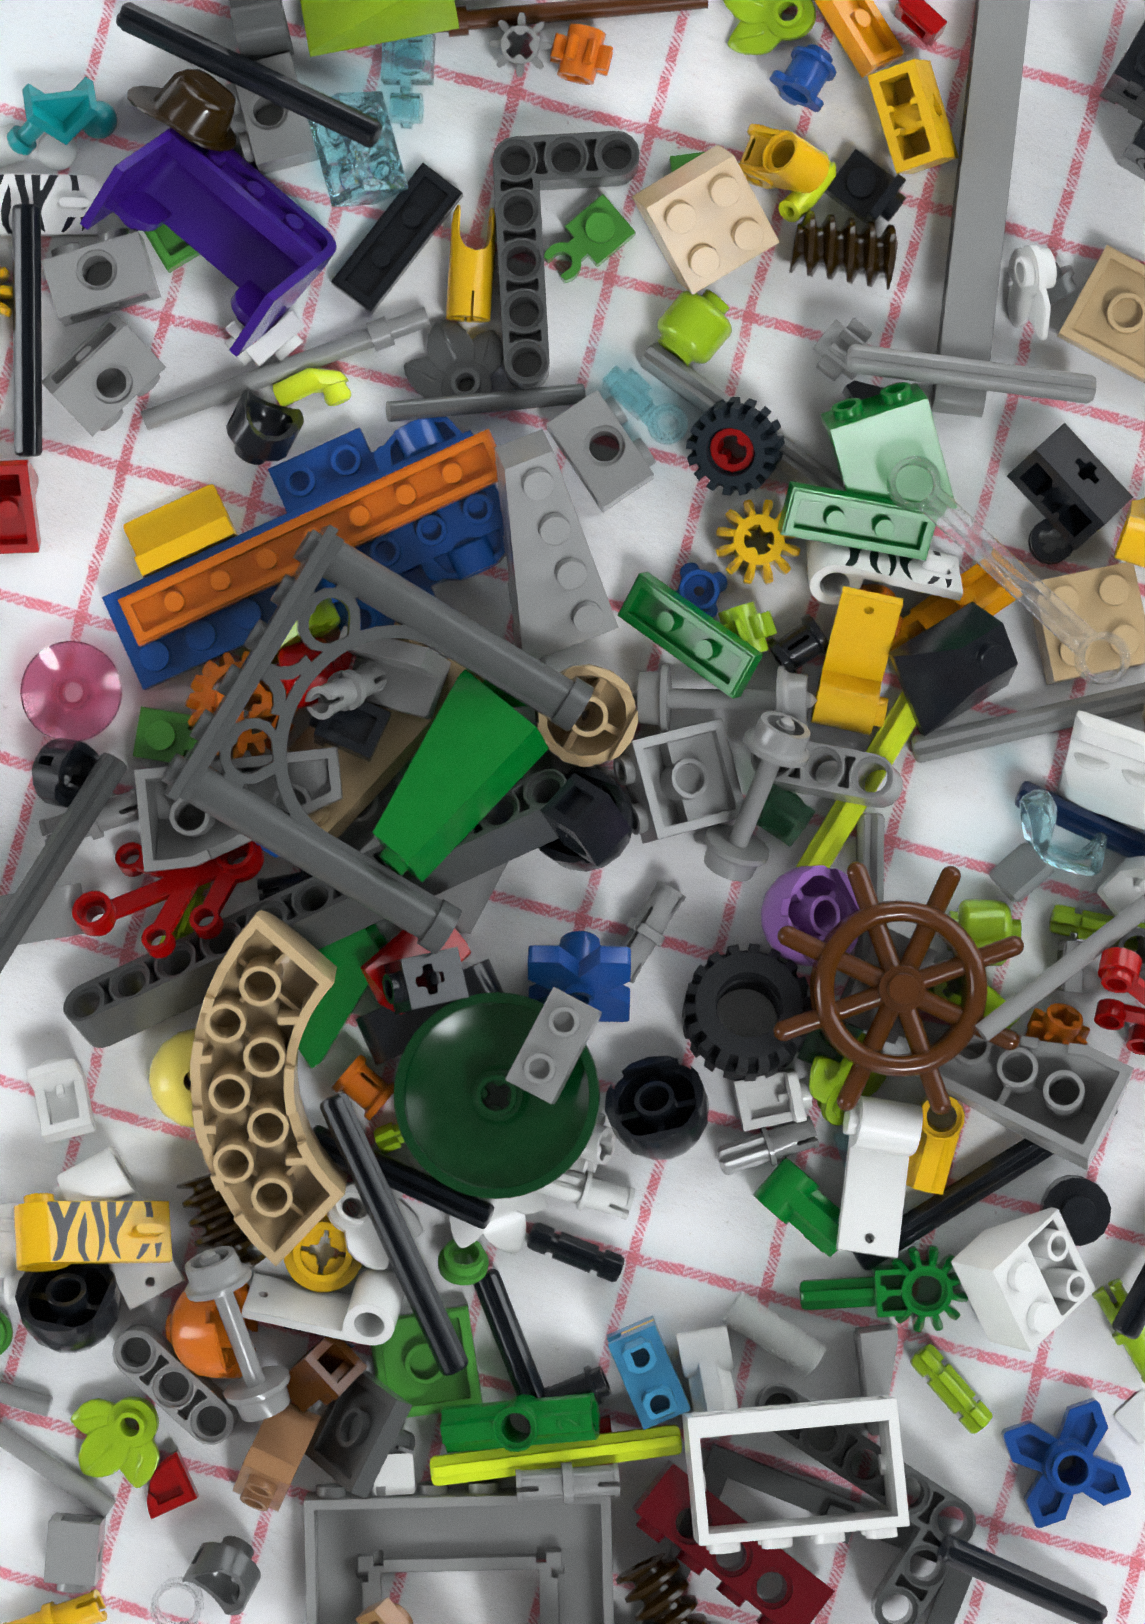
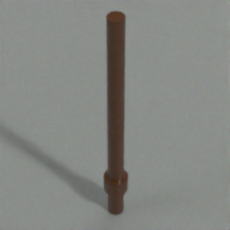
M568 0L469 10L466 9V5H456L459 28L443 32H448L449 37L469 35V30L498 28L500 20L507 22L510 26H517L520 12L526 15V25L540 22L553 23L708 9V0Z

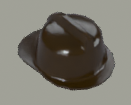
M185 69L176 72L163 88L136 86L127 91V99L134 107L170 126L192 143L218 152L230 151L236 146V135L230 127L236 104L235 96L210 74L200 69Z

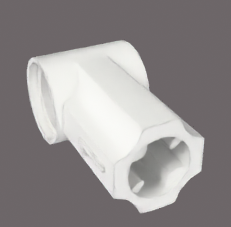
M726 1325L676 1334L684 1379L689 1381L694 1412L739 1408L731 1371L734 1370Z

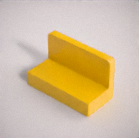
M212 484L133 519L123 526L136 557L134 559L144 578L238 536L216 487Z

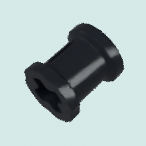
M809 614L801 618V625L779 640L771 638L767 641L769 650L780 666H785L789 673H797L799 667L820 653L826 655L829 641Z

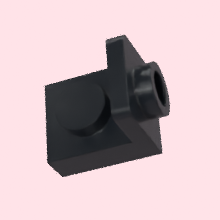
M855 149L824 193L864 223L873 221L876 225L881 217L889 222L902 206L907 197L900 193L907 179L900 174L893 177Z
M364 701L360 707L354 710L339 711L324 720L311 716L309 726L315 728V744L324 747L325 743L370 762L391 718V712Z

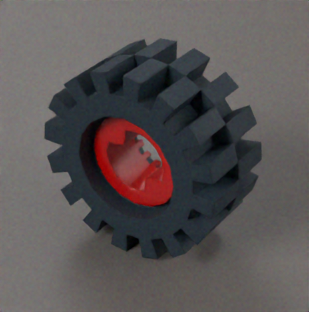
M731 397L727 403L722 399L711 408H708L690 430L692 435L686 444V449H692V453L687 457L689 466L698 465L699 468L694 475L699 481L704 476L710 479L706 487L712 491L718 486H722V495L731 496L735 490H738L739 496L748 494L752 488L756 490L763 485L782 459L784 452L780 451V449L785 444L784 435L777 436V431L781 428L778 419L773 422L769 421L767 417L772 411L766 406L761 411L755 409L756 400L749 398L743 404L740 403V397ZM726 436H737L738 444L747 448L746 456L743 458L738 457V459L736 456H732L731 449L723 447V440Z

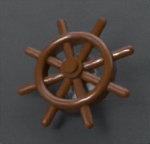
M858 861L853 862L847 868V876L859 906L858 910L842 919L823 941L792 926H783L778 931L777 938L782 945L814 959L810 977L812 1010L779 1021L773 1028V1034L780 1041H788L820 1029L830 1045L841 1056L853 1063L837 1097V1105L843 1111H851L856 1107L871 1073L874 1072L896 1077L919 1075L932 1111L938 1115H944L950 1110L951 1101L939 1067L956 1057L968 1045L974 1035L982 1038L975 1025L985 1018L983 1017L987 1001L985 967L1021 954L1024 949V943L1018 936H1009L978 948L967 931L956 920L945 913L961 879L959 869L954 866H947L941 871L927 904L902 900L879 902L866 866ZM904 921L917 925L911 938H908L889 929L887 923ZM868 931L869 939L860 958L845 952L856 938ZM935 934L946 943L955 957L939 963L933 962L938 951L929 947ZM836 971L850 976L841 998L835 1001L834 983ZM961 976L962 996L960 1005L928 991L933 986ZM918 1009L951 1024L947 1031L931 1045ZM843 1022L867 1033L863 1043L858 1041L849 1032ZM1006 1027L988 1042L1011 1051L1019 1046L1020 1037L1015 1031ZM899 1036L906 1037L911 1053L894 1055L881 1053L885 1042L895 1044Z

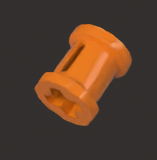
M360 1054L331 1088L336 1093L343 1091L365 1110L364 1117L370 1121L394 1093L395 1083L391 1082L388 1084L365 1064L366 1058Z

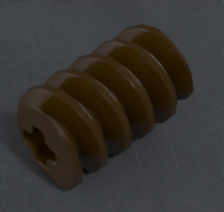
M809 210L802 222L797 224L789 273H793L800 260L805 261L807 276L813 277L821 263L825 265L828 280H833L839 268L844 267L847 283L852 284L861 270L865 273L868 287H873L878 276L884 274L886 287L889 290L898 246L895 226L887 225L882 235L877 237L875 223L868 221L861 233L857 234L854 218H847L841 230H837L835 216L828 214L822 225L817 227L815 213Z
M211 1174L177 1185L179 1189H193L194 1194L182 1202L183 1208H195L200 1211L197 1216L188 1222L189 1227L205 1228L206 1230L205 1234L194 1241L195 1247H210L211 1249L221 1246L233 1247L240 1262L248 1264L250 1269L255 1268L257 1264L266 1258L259 1250L248 1248L252 1243L233 1220L234 1215L219 1190H215L210 1178Z
M661 1553L637 1563L616 1578L617 1584L633 1582L635 1586L625 1597L627 1603L642 1601L644 1604L634 1616L636 1622L652 1620L653 1624H707L708 1622L705 1614H690L698 1605L695 1595L680 1596L689 1586V1582L684 1576L672 1577L680 1567L677 1558L662 1559L666 1553Z

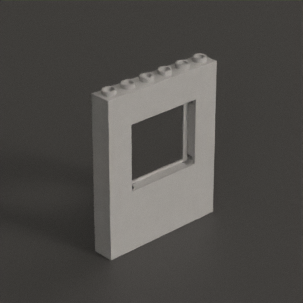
M497 1480L468 1482V1488L448 1489V1485L435 1486L432 1481H423L417 1483V1490H415L414 1494L386 1496V1486L376 1487V1496L373 1484L367 1498L346 1491L339 1483H323L316 1485V1492H307L304 1499L306 1624H359L355 1619L368 1606L382 1600L381 1573L539 1569L540 1624H614L611 1496L574 1498V1503L564 1504L563 1499L522 1501L523 1503H517L516 1487L499 1488V1481ZM546 1559V1562H536V1560ZM374 1563H383L382 1566H373Z

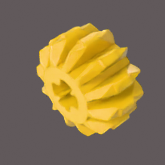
M766 499L764 501L761 514L755 513L752 500H745L743 502L745 519L732 509H729L725 514L728 522L736 530L718 527L716 531V536L720 539L732 541V544L723 545L716 549L717 557L724 558L734 554L735 559L728 564L726 572L732 575L741 565L747 567L743 583L748 585L754 579L755 569H760L762 580L766 585L773 582V573L770 565H773L780 573L788 574L791 567L780 554L798 557L801 551L796 545L785 543V540L796 537L781 535L777 529L782 511L775 519L769 516L773 508L772 500ZM758 530L761 537H770L772 544L768 543L764 549L767 553L758 555L755 547H746L744 540L748 541L752 535L750 531Z

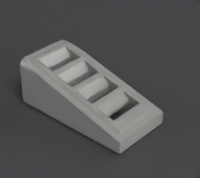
M894 1324L858 1327L853 1331L861 1397L890 1394L898 1342V1328ZM878 1421L864 1423L868 1433L872 1436L879 1435Z

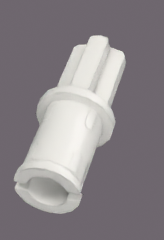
M570 1170L566 1171L551 1184L535 1191L575 1203L576 1209L580 1211L583 1207L621 1217L624 1220L628 1218V1209L631 1210L635 1196V1188H628L595 1178L592 1172L587 1171L583 1175Z

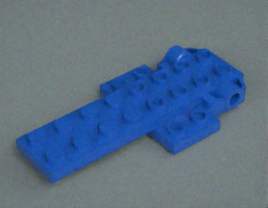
M448 417L417 419L395 430L384 445L371 452L362 429L357 428L269 468V474L287 511L286 514L102 597L142 689L148 690L197 668L209 660L212 661L219 658L225 652L230 653L243 647L256 622L261 619L268 623L278 605L271 602L270 599L279 584L143 647L138 646L118 599L469 438L474 433L471 430L462 433ZM493 484L355 549L436 597L432 587L447 580L462 581L476 576L498 565L506 556L499 489L496 484ZM322 577L314 592L323 588H334L336 585ZM331 598L341 619L338 625L341 632L343 626L348 627V611L342 602ZM355 598L360 608V630L395 624L394 620Z

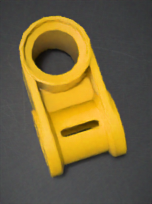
M759 124L749 125L747 133L750 138L741 161L738 163L749 184L765 189L778 188L810 193L824 182L829 170V159L825 153L789 130L772 129Z

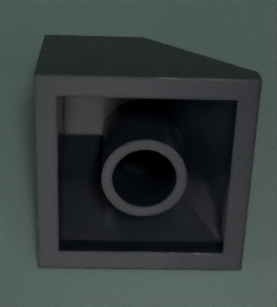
M974 602L969 603L888 653L919 733L923 736L928 735L1006 687L1018 665L1003 622Z

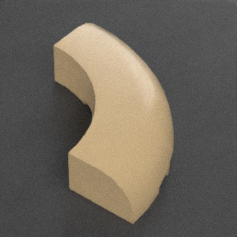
M260 910L256 912L231 944L218 965L206 992L195 1029L190 1060V1080L194 1130L199 1148L202 1149L203 1156L210 1170V1178L215 1190H219L234 1215L233 1220L251 1243L277 1266L345 1195L348 1175L333 1161L312 1130L304 1110L298 1081V1050L302 1034L316 1006L334 984L337 967L287 923L269 912Z

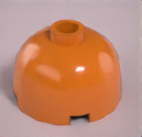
M247 1283L233 1292L241 1313L250 1288ZM184 1290L177 1299L172 1313L167 1317L165 1326L166 1337L172 1344L176 1356L188 1370L198 1376L220 1379L241 1378V1370L214 1299L202 1302L190 1301ZM243 1318L247 1330L258 1332V1321Z

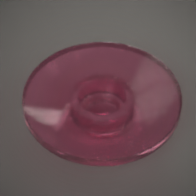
M63 641L44 648L30 661L22 677L20 696L27 718L41 733L52 739L65 738L85 741L103 732L116 717L122 700V683L116 666L104 652L84 642ZM74 683L79 684L83 690L81 699L77 702H69L65 697L66 688Z

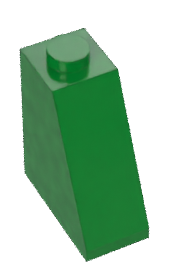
M376 923L318 949L320 953L337 967L334 984L322 997L311 1014L299 1043V1051L311 1068H314L325 1059L369 987L360 967L388 943Z

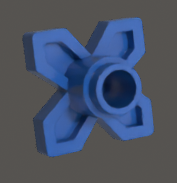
M573 931L565 934L560 939L558 946L531 945L528 947V980L536 983L529 986L528 998L545 1004L551 990L555 987L603 1012L599 1022L629 1021L630 988L623 984L631 981V948L601 946L599 938L593 933L586 931Z
M1089 1398L1067 1406L1056 1437L1029 1420L1005 1428L1001 1432L1011 1461L1040 1471L1024 1496L1032 1522L1037 1528H1043L1065 1520L1074 1494L1082 1492L1103 1506L1131 1495L1123 1467L1119 1463L1093 1454L1108 1430L1101 1405L1095 1398ZM1073 1455V1464L1070 1468L1066 1470L1058 1468L1062 1459Z

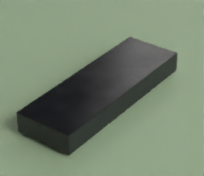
M422 163L331 281L332 285L372 315L461 200L463 193L426 164Z

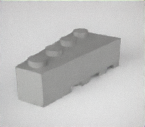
M543 429L495 447L515 645L536 659H540L619 628L554 451Z

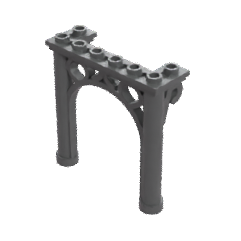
M329 524L321 528L319 532L314 529L311 532L308 531L293 556L294 559L301 562L295 571V578L285 574L270 599L271 602L278 605L268 623L259 619L243 644V646L251 650L241 668L234 664L229 667L216 690L223 694L224 697L214 713L207 709L203 711L189 735L197 740L192 750L189 749L185 757L176 753L171 759L160 779L168 784L163 794L174 801H177L180 797L417 937L418 945L437 954L452 934L462 910L444 899L440 900L327 833L309 818L299 804L288 774L287 743L292 719L301 698L318 674L337 657L361 644L387 638L416 641L438 651L547 717L549 721L565 731H569L581 716L593 694L594 687L578 677H574L572 680L355 549L344 542V539L337 536L338 529ZM322 577L336 585L334 588H323L314 592ZM333 598L342 602L348 611L347 636L331 643H322L311 635L309 619L321 601ZM355 598L400 625L377 626L360 630V608ZM296 621L297 633L302 643L310 650L321 652L312 661L304 655L297 663L290 666H277L271 663ZM298 676L286 696L281 680L294 679ZM260 680L268 686L272 694V707L269 714L278 715L275 729L268 721L260 718H245L236 723ZM255 728L262 730L271 742L272 761L253 773L239 772L231 762L230 753L232 747L237 743L238 737L242 732ZM218 751L219 763L224 771L223 774L210 767ZM274 775L278 792L288 812L245 788L244 784H256Z

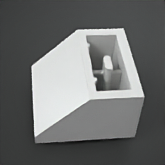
M1050 1207L983 1230L951 1261L988 1340L1032 1352L1096 1290L1057 1208Z

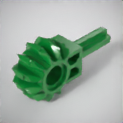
M935 1245L928 1247L925 1260H921L920 1253L915 1246L909 1247L908 1255L912 1263L908 1266L900 1258H893L891 1264L877 1265L872 1268V1276L803 1280L799 1286L800 1304L804 1310L874 1307L877 1318L894 1317L898 1323L906 1321L914 1313L912 1326L916 1332H921L924 1328L925 1317H930L931 1324L936 1331L942 1330L943 1323L939 1314L943 1311L951 1319L957 1320L960 1317V1313L950 1302L951 1300L967 1302L968 1296L965 1291L953 1288V1286L961 1284L956 1272L949 1273L953 1268L951 1261L955 1256L948 1254L937 1264L939 1252ZM922 1276H932L939 1283L938 1293L928 1301H920L912 1296V1286Z

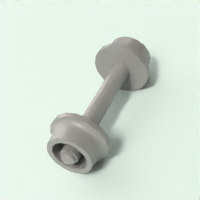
M662 665V668L658 671L640 672L638 690L632 695L635 705H637L639 724L657 725L661 728L662 732H668L670 729L672 708L776 710V712L784 713L800 720L807 726L808 708H811L817 702L813 694L809 693L808 674L789 673L785 666H778L776 690L745 689L741 697L732 699L720 689L672 688L670 665Z
M769 711L761 715L756 727L746 731L744 744L761 760L734 826L713 825L705 832L704 841L707 849L704 855V863L713 873L732 881H748L752 878L757 866H762L767 862L769 849L765 843L753 835V831L779 768H802L809 761L810 753L806 747L810 738V730L800 720L784 713Z
M230 1246L212 1248L194 1256L184 1267L189 1281L185 1288L186 1296L190 1301L194 1302L214 1299L242 1373L241 1378L235 1379L226 1387L223 1394L227 1403L236 1406L240 1417L246 1422L264 1420L280 1413L291 1401L287 1389V1384L291 1378L289 1371L286 1367L279 1365L261 1368L233 1293L250 1280L252 1271L249 1265L241 1263L235 1249Z

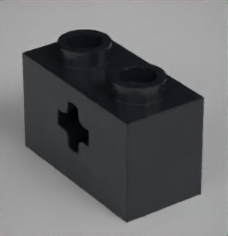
M1066 423L1061 425L1007 475L1074 550H1077L1133 498Z

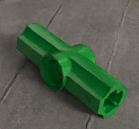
M594 1393L541 1398L522 1394L508 1401L445 1406L441 1410L440 1430L442 1444L445 1445L447 1453L498 1448L520 1452L532 1445L597 1440L600 1436V1414ZM520 1413L524 1415L530 1422L531 1432L524 1433L516 1430L511 1424L510 1414Z

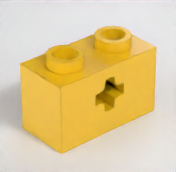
M912 59L867 75L896 174H915L959 158L930 61Z

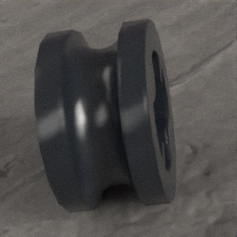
M1044 519L1035 525L1029 534V551L1041 563L1048 565L1058 564L1068 558L1074 548L1065 540L1064 549L1056 548L1051 554L1044 552L1041 547L1045 543H1039L1040 532L1048 534L1054 528L1047 519Z

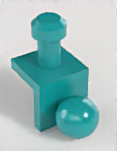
M84 77L72 91L47 94L28 83L22 89L27 121L22 126L15 125L7 133V141L10 148L17 154L30 155L37 147L36 140L44 132L65 145L81 130L92 138L103 139L115 131L118 118L116 111L110 104L96 100L94 83L87 77Z

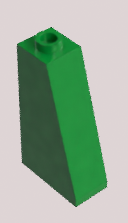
M466 669L457 677L373 831L374 836L384 848L379 854L380 858L398 875L402 876L406 871H409L420 882H423L549 749L538 728Z

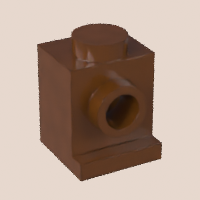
M325 1336L288 1370L291 1377L287 1384L290 1399L303 1413L318 1400L327 1406L332 1400L337 1399L368 1366L344 1340Z

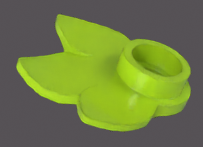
M723 0L734 17L740 20L729 38L728 47L737 53L745 55L767 54L782 40H798L811 31L816 20V9L812 0ZM792 6L798 8L794 19L790 21L782 20V13L786 8Z
M862 1032L857 1040L863 1043L866 1033ZM816 1056L809 1077L810 1094L817 1099V1104L821 1109L823 1118L832 1125L841 1126L843 1125L845 1111L838 1107L837 1097L853 1063L846 1058L838 1063L826 1056ZM872 1072L861 1096H872L882 1086L887 1076Z
M134 1396L125 1397L117 1403L101 1398L84 1402L70 1418L74 1426L87 1435L78 1454L82 1473L87 1476L100 1478L112 1475L120 1469L135 1488L145 1485L153 1476L160 1460V1452L153 1438L159 1428V1417L154 1405L145 1398ZM125 1418H134L139 1424V1430L129 1427L125 1422Z

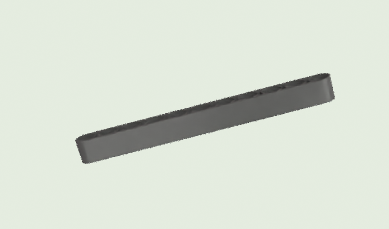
M545 769L519 780L423 882H420L409 871H406L402 877L435 896L558 839L559 837L540 810L567 782L566 778L555 769ZM381 845L363 853L393 871L379 856L384 850ZM311 877L223 918V929L214 938L202 939L195 932L176 940L174 951L167 957L154 958L147 953L79 985L66 997L63 1012L90 1045L96 1048L108 1047L202 1004L218 965L237 935L256 912L260 910L269 912L287 923L317 950L385 918L319 879Z

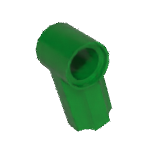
M785 1157L753 1193V1196L786 1225L790 1222L807 1240L831 1258L838 1251L836 1250L840 1208L818 1190L820 1186L790 1159Z

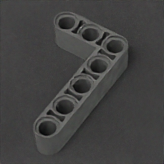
M602 131L514 136L504 139L494 150L493 177L504 368L507 379L517 389L541 387L546 382L550 370L540 190L610 187L627 184L638 171L640 152L637 142L625 132ZM621 148L629 154L631 161L626 167L617 170L606 166L602 157L609 149ZM562 151H571L579 157L580 164L571 172H561L552 164L554 156ZM511 154H522L529 160L530 166L523 174L511 175L502 168L504 159ZM517 203L525 204L533 212L530 221L520 226L509 223L504 217L506 210L511 205ZM519 253L528 254L534 259L536 266L528 275L517 276L507 268L510 258ZM518 304H531L537 309L539 315L532 325L526 327L518 326L510 319L512 309ZM521 354H533L541 361V368L534 376L522 377L514 371L513 362Z
M770 1384L758 1393L755 1407L764 1406L766 1400L775 1393L786 1394L792 1403L811 1401L786 1385ZM847 1424L834 1425L835 1438L833 1443L828 1448L817 1450L812 1448L808 1442V1431L810 1428L773 1431L886 1506L884 1476L880 1474L879 1462L876 1471L865 1478L855 1476L851 1470L852 1457L858 1451L871 1450L875 1453L878 1461L881 1447ZM903 1462L905 1478L916 1479L920 1486L918 1500L908 1506L909 1521L916 1526L873 1593L871 1611L879 1624H917L952 1568L937 1558V1549L941 1546L942 1539L945 1536L952 1535L968 1542L976 1527V1517L972 1508L967 1503L905 1462ZM956 1506L963 1514L961 1528L952 1534L942 1533L937 1525L939 1513L944 1508ZM921 1550L933 1552L936 1558L934 1571L926 1577L914 1576L910 1570L912 1556ZM893 1594H902L907 1597L909 1602L907 1614L902 1619L896 1621L886 1619L882 1613L884 1601Z

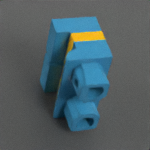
M653 1315L606 1335L609 1343L608 1347L644 1430L691 1410L690 1402L673 1362H671L670 1355Z

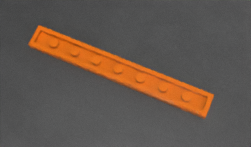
M486 429L118 599L138 646L143 647L273 587L281 582L285 574L291 577L296 576L295 571L301 562L294 559L293 556L308 531L311 532L312 529L319 532L321 528L330 524L338 529L337 536L344 539V542L357 548L498 483L494 449L497 445L490 430Z

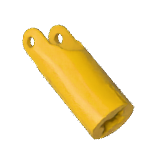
M457 205L453 212L451 223L446 319L464 322L466 317L467 323L489 322L491 318L496 238L494 208H490L487 240L484 248L474 250L467 247L461 239V207Z

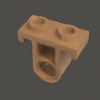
M290 1402L283 1411L263 1420L232 1490L241 1495L240 1500L244 1504L259 1511H267L268 1508L279 1511L321 1416L308 1410L303 1413L297 1405Z

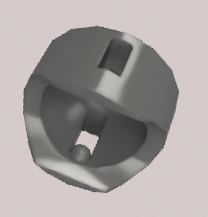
M225 1536L221 1543L206 1542L199 1547L182 1579V1583L185 1581L191 1582L204 1589L215 1599L225 1615H239L244 1611L261 1578V1572L256 1563L251 1560L254 1555L252 1546L236 1536Z

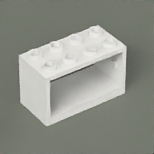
M876 1395L682 1414L693 1537L699 1546H706L709 1554L740 1552V1542L758 1541V1545H761L762 1549L787 1548L793 1546L792 1537L809 1536V1540H814V1544L840 1543L845 1541V1532L861 1531V1535H866V1539L892 1538L898 1536L897 1527L910 1526L898 1403L895 1397ZM878 1421L881 1446L878 1462L880 1474L884 1476L887 1510L708 1526L705 1497L706 1480L702 1465L700 1438Z

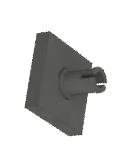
M365 1369L337 1399L329 1403L305 1451V1455L347 1491L367 1498L388 1454L406 1453L398 1450L399 1446L414 1451L415 1436L412 1432L401 1430L412 1405Z

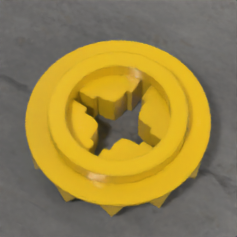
M327 1214L284 1258L285 1266L291 1277L302 1287L316 1292H331L343 1288L356 1277L362 1266L348 1252L344 1232L338 1230L330 1222ZM325 1230H329L328 1238H331V1247L338 1249L339 1252H346V1256L330 1257L327 1265H324L322 1273L319 1272L318 1255L310 1253V1250L302 1249V1246L318 1245L321 1237L325 1235Z

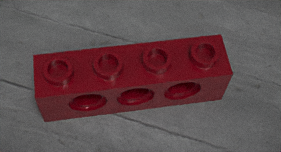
M670 1460L667 1461L632 1507L641 1516L635 1524L639 1529L658 1544L661 1543L665 1536L681 1548L675 1557L700 1576L706 1568L721 1580L716 1590L740 1608L745 1601H748L761 1612L756 1620L759 1624H811L835 1592L781 1548L762 1549V1546L758 1545V1541L740 1542L743 1551L740 1561L732 1567L720 1566L717 1562L716 1554H709L706 1546H699L693 1535H682L677 1531V1516L682 1510L691 1508L688 1474ZM706 1489L708 1526L748 1523ZM768 1572L779 1573L783 1583L780 1593L771 1599L759 1597L757 1593L759 1578Z

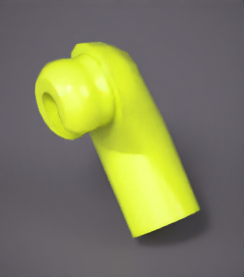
M829 160L827 177L816 190L810 193L792 191L779 203L780 215L789 222L798 221L818 202L836 177L837 168L835 161L830 162Z
M307 368L273 385L274 395L283 407L314 393H323L325 403L329 406L345 403L351 397V391L346 384L349 381L348 378L340 371Z

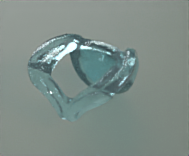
M1032 790L1020 799V818L1023 835L1028 844L1034 848L1036 854L1044 862L1058 869L1078 875L1094 876L1101 872L1107 843V836L1104 833L1098 832L1080 852H1074L1052 844L1050 842L1057 820V805L1051 794L1046 790ZM1057 855L1063 856L1071 860H1087L1092 858L1090 867L1064 859Z

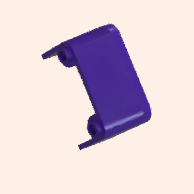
M171 127L114 166L80 222L88 230L114 212L127 227L136 231H154L165 224L239 288L231 298V308L237 320L245 327L229 349L236 357L277 324L324 269L337 248L335 239L326 228L233 149L218 152L203 148L192 143Z

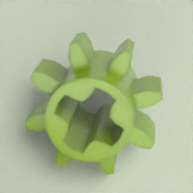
M750 602L718 613L723 626L761 653L769 651L766 638L777 634L770 611L757 613L755 603Z

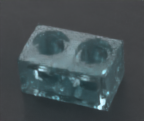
M382 91L346 92L331 96L333 99L378 119L383 126V130L374 147H365L308 119L332 207L375 205L408 189Z

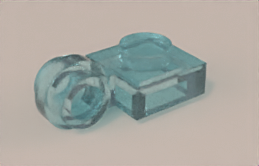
M434 33L382 43L381 81L384 85H400V93H391L389 113L391 123L400 124L401 129H412L414 124L423 123V94L414 93L413 87L414 85H434L436 42Z
M616 365L602 379V388L636 420H641L647 426L650 436L656 442L663 445H672L684 437L688 427L685 412L677 405L670 403L656 406L653 403V399L647 395L652 390L651 386L636 371L630 368L624 373ZM664 416H670L677 422V428L672 432H664L659 428L658 421Z

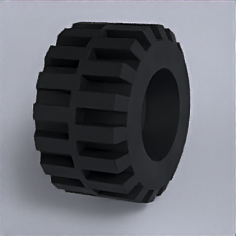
M749 943L748 950L740 951L739 944L728 946L726 954L723 955L716 951L708 957L705 966L700 964L695 970L693 979L688 984L682 1010V1018H684L683 1033L685 1039H690L691 1052L695 1058L701 1055L705 1059L704 1067L713 1072L715 1068L724 1071L723 1078L734 1080L735 1074L744 1075V1082L755 1081L759 1074H764L766 1078L775 1075L779 1067L783 1066L786 1068L793 1061L795 1054L800 1052L807 1034L788 1041H780L774 1036L772 1028L760 1036L744 1037L731 1032L720 1021L717 1014L719 1000L727 993L738 989H750L763 994L774 1006L777 1014L776 1023L812 1010L811 999L807 994L809 984L805 976L801 978L797 976L798 966L792 960H789L786 964L779 960L781 953L771 948L769 954L759 952L760 944Z

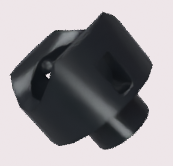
M246 389L226 425L227 435L235 444L234 450L239 458L249 464L261 465L265 461H279L287 456L304 423V418L300 409L283 407L267 402Z
M65 738L49 741L39 751L32 767L33 785L37 795L47 804L68 808L100 756L87 743Z
M1065 1175L1055 1179L1046 1188L1041 1199L1040 1211L1050 1207L1059 1209L1075 1246H1083L1096 1241L1104 1234L1110 1222L1111 1206L1106 1193L1098 1184L1082 1176Z

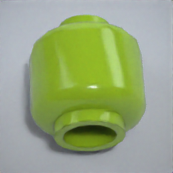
M708 289L702 295L698 293L692 295L689 291H683L658 319L657 328L661 336L657 341L664 349L687 366L691 362L697 364L707 363L732 333L731 324L725 316L730 308L721 298Z
M965 899L959 904L957 911H949L948 915L967 931L978 948L1009 936L1021 938V920L1012 919L1011 910L1004 901ZM1007 959L990 966H1002Z

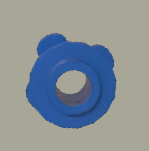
M808 44L806 47H794L791 52L792 61L785 73L775 70L769 79L777 86L780 91V97L787 103L794 106H804L814 112H819L824 102L817 96L826 81H832L837 73L832 64L833 58L826 50L814 44Z

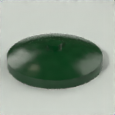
M501 992L481 993L456 1000L434 1013L419 1027L401 1056L394 1084V1109L401 1135L417 1162L435 1179L458 1192L480 1198L503 1199L537 1191L551 1184L568 1171L579 1159L593 1135L600 1106V1084L597 1068L587 1044L555 1104H550L505 1080L544 1006L543 1003L522 995Z

